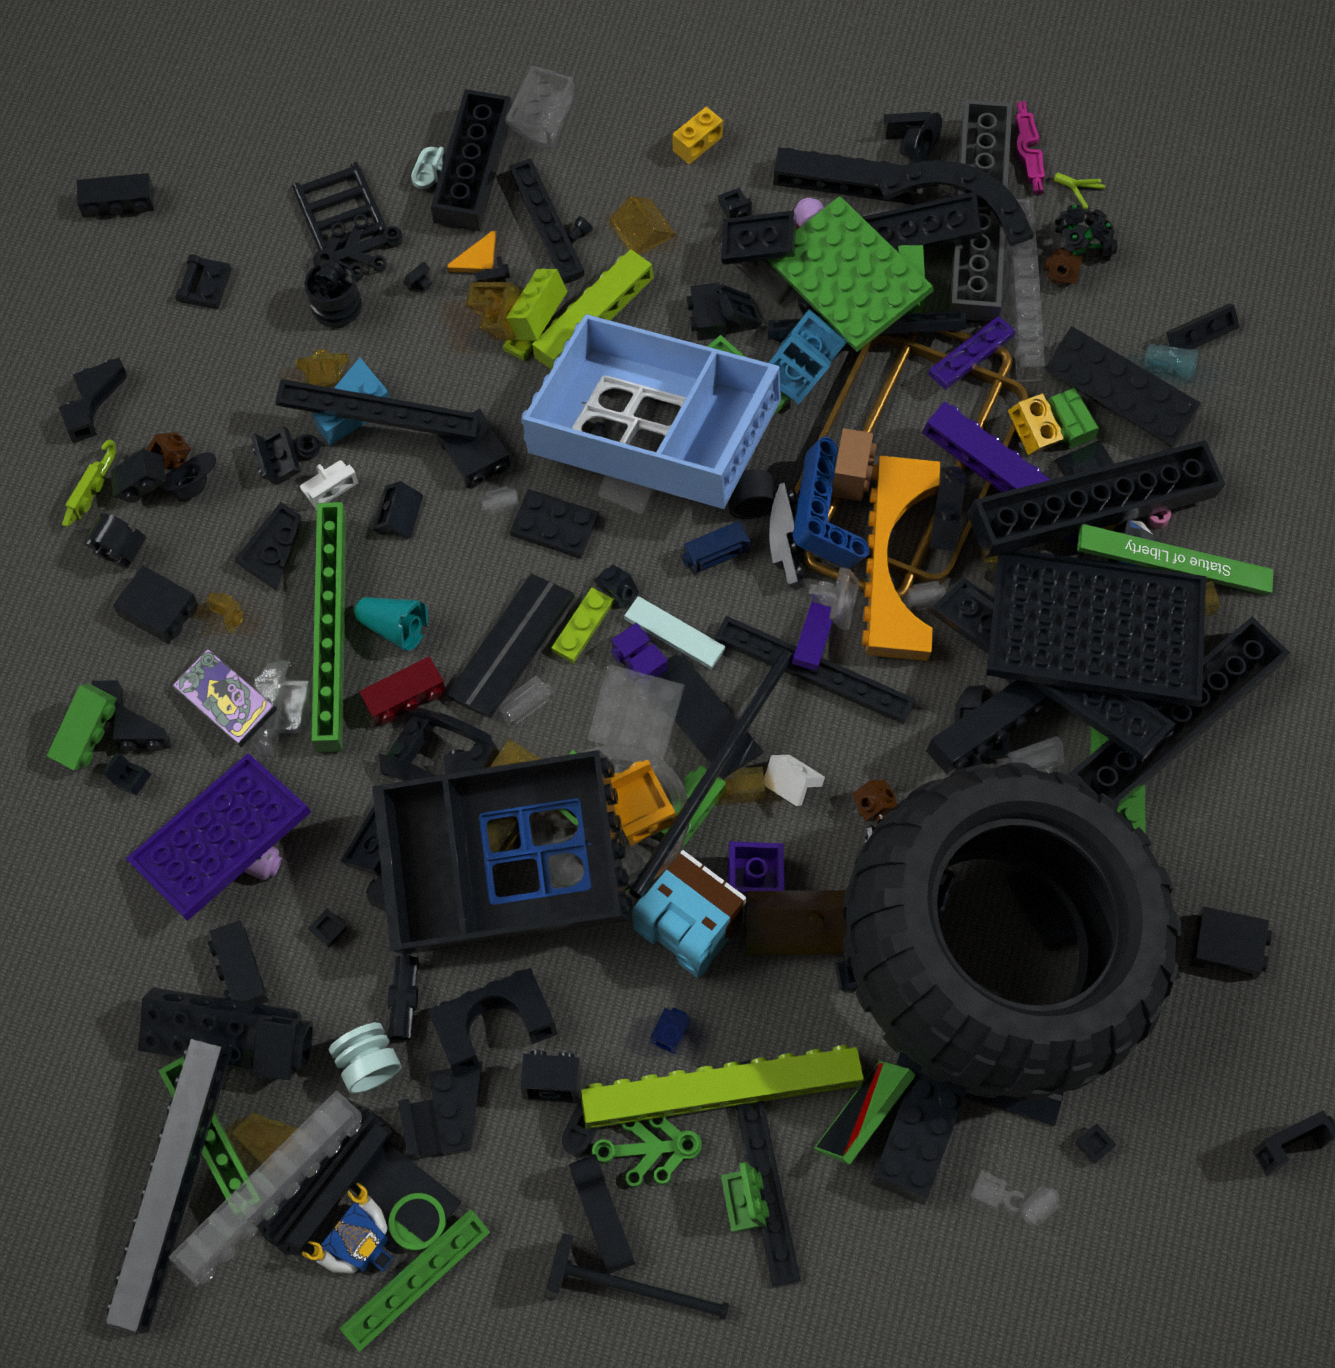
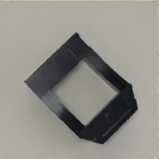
M423 708L410 709L406 711L411 715V718L406 723L388 754L379 753L380 772L384 776L391 775L402 781L438 776L412 764L435 726L457 733L475 742L456 773L489 768L500 751L490 734L464 721Z

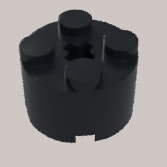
M100 513L84 544L93 549V553L98 557L107 560L109 556L115 559V564L128 569L146 540V536L138 529H135L133 533V530L128 527L129 524L113 515L107 513L103 515Z

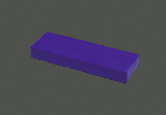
M811 602L792 664L817 671L836 608Z

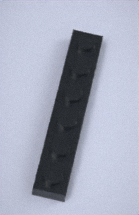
M532 159L510 165L509 171L563 283L585 276L580 260Z

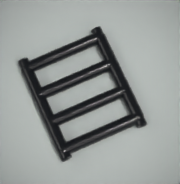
M357 162L351 163L350 168L302 185L300 183L292 185L318 250L325 249L329 241L324 240L321 231L331 228L336 222L345 223L353 220L358 214H371L374 221L373 224L368 225V228L363 231L360 239L377 232L383 234L386 229L382 215ZM354 177L358 184L354 188L312 203H308L305 195ZM360 195L365 200L366 205L319 222L316 221L313 212ZM351 232L346 233L345 237L340 239L338 246L347 243Z

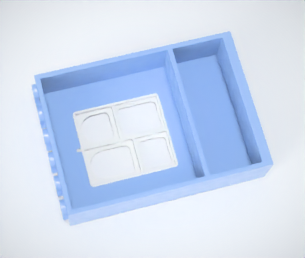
M585 314L581 322L576 324L571 339L565 342L562 354L555 359L550 374L545 376L541 389L534 394L529 409L523 412L521 423L524 426V441L527 445V451L530 454L724 509L781 401L780 366ZM608 389H621L633 393L623 412H616L602 407L598 402L599 396ZM644 397L654 398L681 407L670 426L634 417V413ZM600 417L626 424L628 428L620 442L582 432V425L591 418ZM645 429L665 436L657 452L630 445L638 430Z

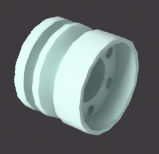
M375 1022L360 1026L338 1038L328 1049L332 1058L336 1059L334 1062L337 1068H346L341 1076L350 1094L362 1093L373 1089L394 1077L402 1068L394 1049L385 1048L390 1041L387 1035H383L385 1031L381 1023Z

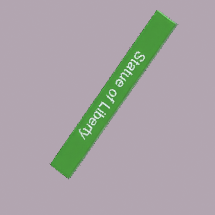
M1085 524L1079 527L1077 551L1153 569L1206 576L1207 582L1267 596L1272 593L1273 569Z

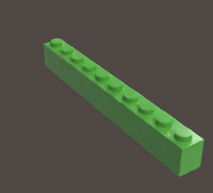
M343 502L317 503L312 743L316 752H340L343 745L347 520Z

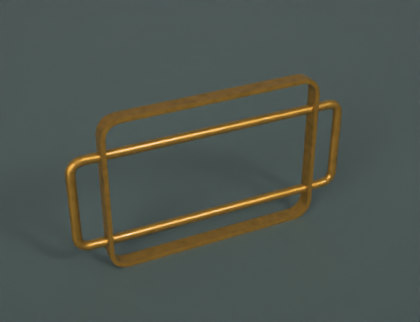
M936 331L961 342H965L973 336L963 331L956 333ZM911 332L906 338L893 333L875 337L862 348L819 439L828 437L869 350L876 344H888L901 350L862 431L872 433L909 354L912 353L935 363L940 362L948 354L916 343L919 332ZM1002 346L993 353L1002 358V365L998 373L976 366L967 373L969 376L992 384L975 421L982 429L1001 388L1015 393L1019 397L1020 402L1028 399L1027 391L1023 385L1007 377L1012 366V357L1009 351ZM1013 423L1003 443L1007 448L1016 431ZM958 460L955 467H959L964 471L966 465ZM802 474L794 488L797 497H799ZM986 481L979 498L987 496L991 487L989 482ZM831 495L827 522H830L841 498L832 497ZM934 513L910 565L887 557L888 569L905 576L900 588L896 590L900 599L907 595L914 580L924 584L937 585L945 582L950 577L972 529L970 520L967 522L949 565L941 573L931 574L919 569L930 546ZM805 550V563L811 570L859 590H865L867 581L824 565L815 560L814 553ZM871 550L869 552V555H867L864 558V560H867V558H871Z

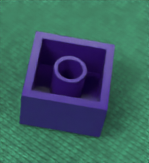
M730 841L727 850V883L744 896L745 891H784V843Z

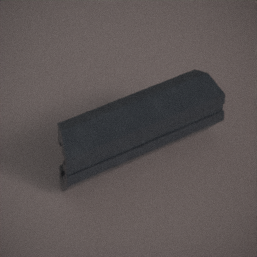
M350 1100L344 1101L255 1216V1223L263 1237L284 1254L300 1255L308 1242L393 1133L387 1122L365 1106Z

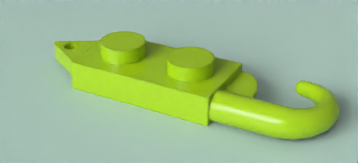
M106 440L101 446L102 450H106L108 447L101 462L96 461L93 464H89L65 505L67 510L62 525L69 527L76 519L80 520L83 514L89 511L92 499L96 492L102 489L104 476L115 458L116 444L113 440Z

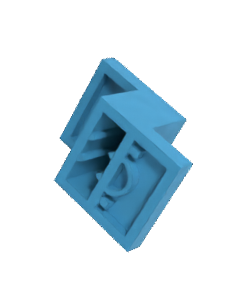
M811 310L805 313L778 347L776 354L768 362L780 366V390L797 404L802 402L830 367L834 357L846 344V341L836 330Z

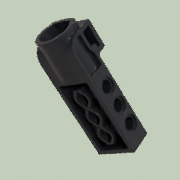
M152 987L142 998L138 1051L183 1057L186 1047L190 1044V1040L194 1039L231 1049L232 1054L228 1065L251 1068L252 1075L290 1080L297 1069H305L308 1063L314 1028L312 1021L302 1020V1014L292 1009Z

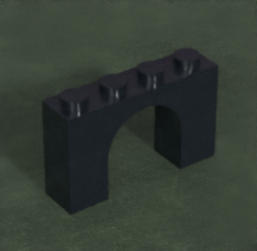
M531 968L518 970L500 981H491L483 988L465 992L459 998L449 1002L438 1003L434 1008L428 1010L454 1077L481 1067L470 1040V1029L475 1019L487 1010L505 1008L515 1012L521 1018L532 1045L558 1034L555 1022Z

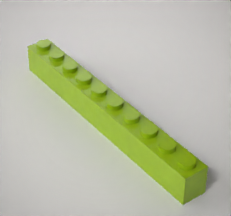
M839 1045L834 1047L833 1051L822 1052V1049H813L807 1051L806 1055L802 1056L787 1053L778 1056L776 1060L768 1061L766 1057L753 1059L750 1064L740 1065V1062H730L724 1064V1068L713 1069L712 1066H703L697 1068L696 1072L686 1074L684 1070L670 1072L669 1076L658 1078V1075L653 1074L643 1076L640 1081L630 1082V1079H620L614 1081V1085L602 1086V1083L589 1084L586 1086V1089L581 1090L585 1128H598L740 1104L757 1103L758 1101H769L861 1086L864 1080L857 1047L849 1048V1045Z

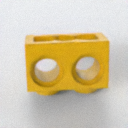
M706 106L672 134L673 152L687 164H691L723 137V120Z
M1043 393L1018 402L1008 410L1028 456L1050 448L1064 439L1061 428L1056 423L1051 412V406L1046 401Z

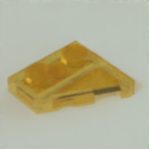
M253 1112L232 1131L233 1135L270 1173L275 1171L311 1136L305 1129H298L284 1122L271 1120Z

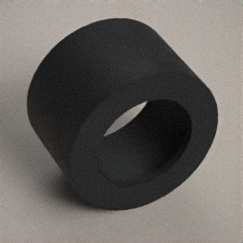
M745 470L728 500L730 514L738 519H755L771 513L776 495L772 475L765 470Z

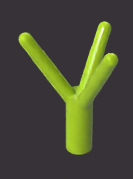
M1059 172L1054 177L1055 182L1073 190L1084 209H1088V205L1079 192L1078 186L1105 189V185L1100 184L1101 179L1076 180Z

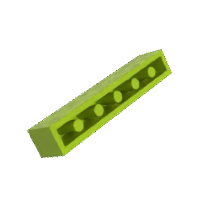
M631 249L625 255H621L608 271L602 273L599 280L592 287H588L583 295L576 302L571 303L566 312L560 318H556L550 327L540 335L539 339L533 342L532 347L535 359L552 370L555 359L562 354L565 342L571 339L576 324L581 322L584 315L587 314L611 321L654 279L652 264Z

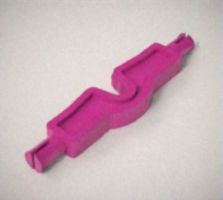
M1020 101L1016 104L1018 109L1015 120L1018 133L1016 154L1024 164L1027 183H1032L1034 195H1038V193L1042 195L1044 193L1042 182L1045 177L1042 151L1027 148L1038 144L1039 134L1035 126L1033 114L1028 113L1026 102L1023 101L1021 103Z

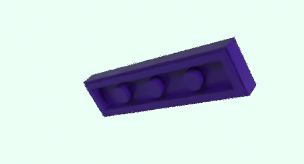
M998 316L929 369L928 375L947 390L1012 339L1016 331Z

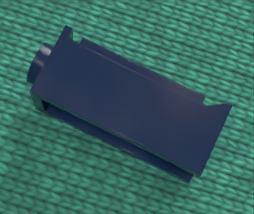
M737 521L684 543V554L681 557L687 569L691 568L695 576L698 570L701 572L739 556L742 552L749 553L750 540L740 521Z

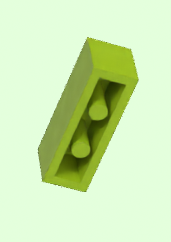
M536 269L508 313L506 319L516 340L537 341L568 292L557 269Z

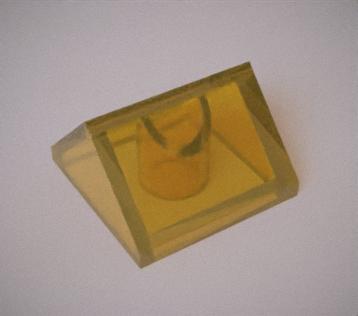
M629 196L610 219L611 225L627 248L633 250L638 255L675 237V232L649 198Z

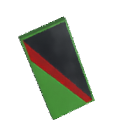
M878 1061L814 1149L823 1156L848 1165L851 1164L914 1079L915 1074L908 1068Z

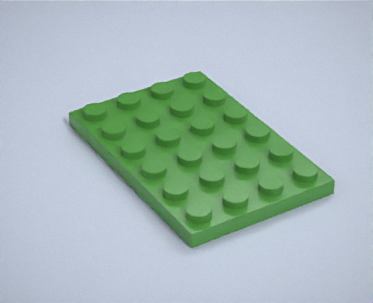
M840 196L796 230L794 257L766 260L856 352L934 291L933 286Z

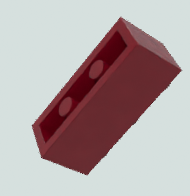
M428 656L359 692L372 720L378 726L392 722L396 716L404 712L408 713L406 710L417 709L420 704L428 700L438 699L446 692L442 677L432 659Z

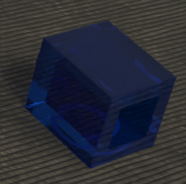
M664 1008L651 1035V1044L676 1055L690 1027V1019L687 1018V1014L677 1008H672V1010Z

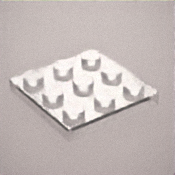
M608 664L587 740L664 761L685 685Z

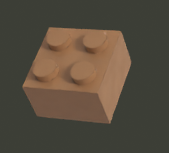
M843 428L834 474L832 497L862 501L863 492H869L872 465L874 464L877 446L876 443H872L873 433Z

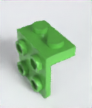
M747 1162L740 1163L741 1171L721 1175L731 1232L733 1233L767 1226L765 1218L769 1217L767 1203L765 1200H761L760 1189H763L762 1176L760 1172H756L755 1168Z

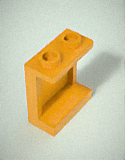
M649 760L635 762L629 769L621 773H615V777L611 778V784L613 788H616L618 794V804L614 805L615 813L620 815L622 830L630 846L672 825L677 817L672 804H670Z

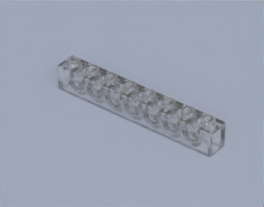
M1016 198L1034 234L1033 239L1010 247L1007 240L1013 329L1016 331L1014 336L1017 381H1042L1046 366L1033 198Z

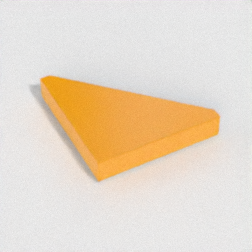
M491 231L448 264V272L475 273L481 272L484 269H493L496 231Z

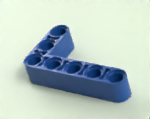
M822 437L805 454L793 539L801 548L846 569H852L869 555L870 548L868 543L861 537L827 522L838 447L831 438Z

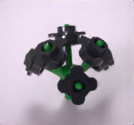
M1078 204L1069 205L1067 210L1060 212V216L1054 221L1057 225L1055 228L1056 233L1060 232L1062 237L1065 238V250L1067 252L1074 251L1073 254L1079 255L1080 252L1085 253L1087 248L1099 249L1100 256H1106V260L1110 261L1111 255L1116 254L1118 249L1117 240L1113 239L1115 234L1113 226L1106 219V214L1098 209L1089 211V209H1082V206ZM1085 221L1089 227L1086 230L1083 225L1078 224ZM1097 239L1100 241V244L1090 242Z

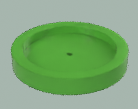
M423 1193L410 1194L400 1199L394 1205L389 1216V1230L393 1239L400 1247L408 1251H425L446 1229L445 1213L441 1204L432 1196ZM415 1199L426 1200L432 1203L439 1213L440 1222L438 1230L426 1242H423L411 1231L409 1232L405 1226L395 1219L398 1210L408 1201Z

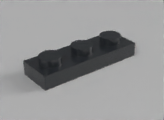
M1229 303L1167 331L1166 334L1172 355L1178 356L1240 328L1235 306Z

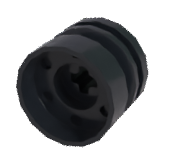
M334 261L344 270L342 278L337 280L338 286L336 290H324L314 282V276L316 272L320 271L321 263L311 268L304 281L313 316L319 323L328 327H340L349 324L357 318L362 308L354 271L347 264L340 261Z

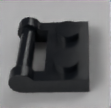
M194 254L189 255L187 259L188 267L181 288L176 292L175 299L186 304L219 309L232 269L230 263L203 259ZM201 269L203 272L196 293H190L196 271Z

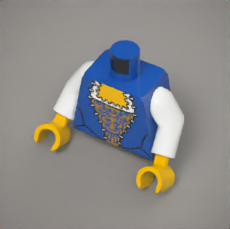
M356 1183L361 1188V1193L354 1197L348 1191V1196L354 1201V1204L321 1245L312 1241L308 1242L315 1248L311 1256L306 1252H302V1255L307 1259L316 1260L318 1264L333 1273L353 1274L357 1270L364 1272L371 1263L384 1272L393 1260V1257L383 1250V1247L388 1242L385 1236L388 1227L380 1207L370 1196H367L366 1188L360 1183Z

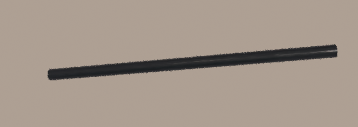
M783 650L634 882L629 890V893L634 898L641 899L794 657L790 651Z

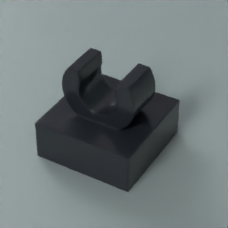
M425 261L406 275L403 281L404 285L409 290L416 285L424 294L433 284L427 277L431 268Z

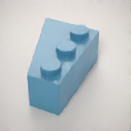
M361 358L355 362L334 387L335 389L390 398L387 389ZM315 412L312 414L316 429L330 446L367 423L365 421Z

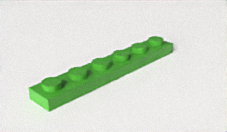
M470 1209L339 1329L360 1352L483 1240L490 1231Z

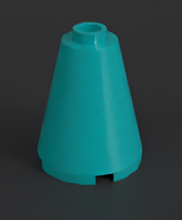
M363 597L354 606V614L358 622L400 649L413 650L424 636L420 632L422 626L427 627L428 608L425 603L419 600Z

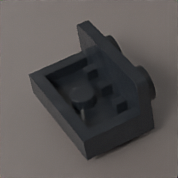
M283 426L265 437H261L256 433L251 436L253 442L252 450L257 457L259 463L258 471L263 479L278 485L301 472L289 429Z

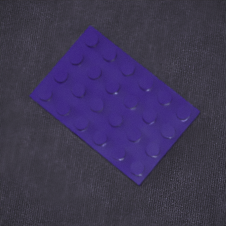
M247 753L131 853L126 860L188 921L308 816L311 811L306 804Z

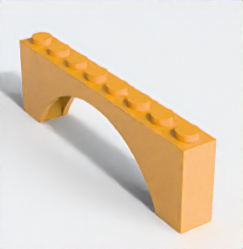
M879 456L877 465H872L871 480H875V488H871L870 503H874V510L870 511L868 526L873 528L872 535L869 534L867 540L871 550V558H867L866 573L870 574V581L866 582L864 597L869 599L868 606H864L863 621L867 622V630H863L862 646H866L865 655L927 661L932 651L933 628L917 618L897 594L889 574L887 548L890 533L901 516L918 502L936 494L939 487L940 462Z

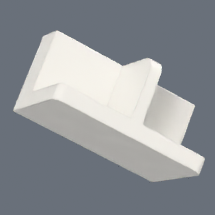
M340 460L327 469H324L321 464L317 465L319 474L301 484L300 488L317 510V503L330 502L358 484V480L350 464L346 466Z
M771 755L763 785L795 806H801L807 787H822L825 777L791 755Z

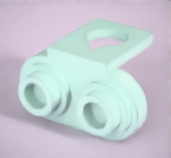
M427 147L421 151L411 174L412 183L415 187L428 189L435 182L438 183L445 159L444 147H439V149Z

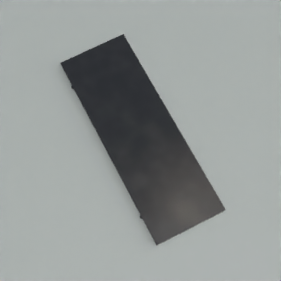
M678 652L667 659L668 669L647 683L646 687L710 765L738 720L684 655ZM748 732L745 733L719 774L722 779H725L764 753Z
M387 1141L353 1184L359 1190L361 1188L356 1183H360L365 1187L367 1196H370L376 1204L389 1214L400 1199L414 1193H423L435 1198L444 1210L445 1221L462 1203L461 1200ZM422 1199L408 1201L398 1210L395 1217L409 1232L411 1231L423 1242L428 1241L435 1235L440 1222L436 1207Z

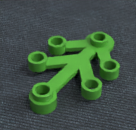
M662 1117L663 1122L661 1124H654L652 1119H649V1124L653 1129H661L672 1139L671 1141L659 1140L642 1124L636 1121L632 1127H627L623 1123L621 1124L622 1128L627 1132H633L645 1143L613 1145L609 1140L601 1139L593 1145L592 1153L597 1155L600 1164H607L615 1157L645 1155L639 1164L626 1174V1183L631 1188H637L642 1184L643 1176L662 1153H673L663 1167L657 1168L654 1172L655 1182L663 1186L669 1183L672 1172L683 1159H693L699 1155L702 1149V1141L695 1132H681L666 1120V1117ZM690 1141L693 1144V1148L685 1150L682 1146L683 1143ZM603 1148L609 1151V1155L604 1158L598 1154ZM659 1172L667 1173V1179L660 1181L657 1178ZM632 1174H637L639 1176V1181L637 1183H631L629 1181V1176Z

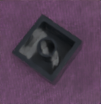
M532 1050L530 1054L523 1053L520 1082L523 1100L578 1104L582 1074L580 1057H575V1054L569 1052H560L558 1056L547 1055V1052Z

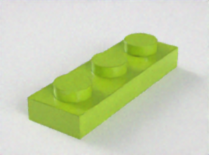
M591 587L552 646V652L574 664L614 604V599Z

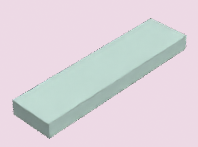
M639 596L624 615L626 621L631 624L637 622L643 631L711 670L725 651L724 645Z

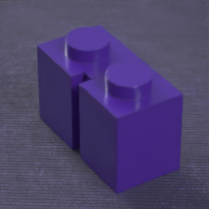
M637 622L611 639L612 656L619 664L622 662L626 666V672L634 683L638 681L643 688L647 683L668 669V660L654 643L650 646L648 645L651 642L650 638Z

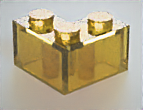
M471 282L465 305L482 317L479 328L494 340H515L506 317L522 291L511 282Z

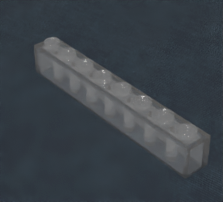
M336 1090L168 1257L171 1264L195 1288L200 1283H207L216 1271L214 1269L222 1261L226 1263L234 1256L238 1244L243 1239L245 1241L251 1239L258 1230L256 1226L264 1218L269 1220L279 1209L277 1205L285 1197L290 1199L299 1190L300 1186L298 1184L306 1176L311 1178L321 1167L319 1163L326 1156L332 1157L340 1149V1142L347 1135L351 1137L360 1129L362 1125L360 1123L362 1121L361 1112Z

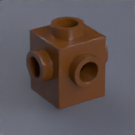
M1059 248V251L1054 250L1053 256H1047L1044 270L1049 271L1047 278L1052 279L1051 282L1059 285H1066V282L1076 284L1083 256L1073 254L1074 251L1067 252L1065 248Z
M174 432L155 434L146 450L163 455L164 469L178 468L186 462V457L191 448L181 435Z
M870 780L852 793L858 806V812L865 822L877 821V823H880L898 805L895 800V794L889 788L886 780Z

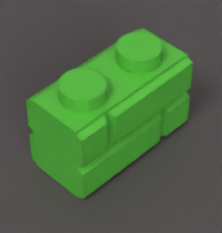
M1076 388L1067 390L1063 394L1060 393L1052 396L1049 399L1051 412L1056 423L1060 426L1064 438L1061 442H1066L1069 449L1078 447L1082 443L1085 444L1096 438L1099 428Z

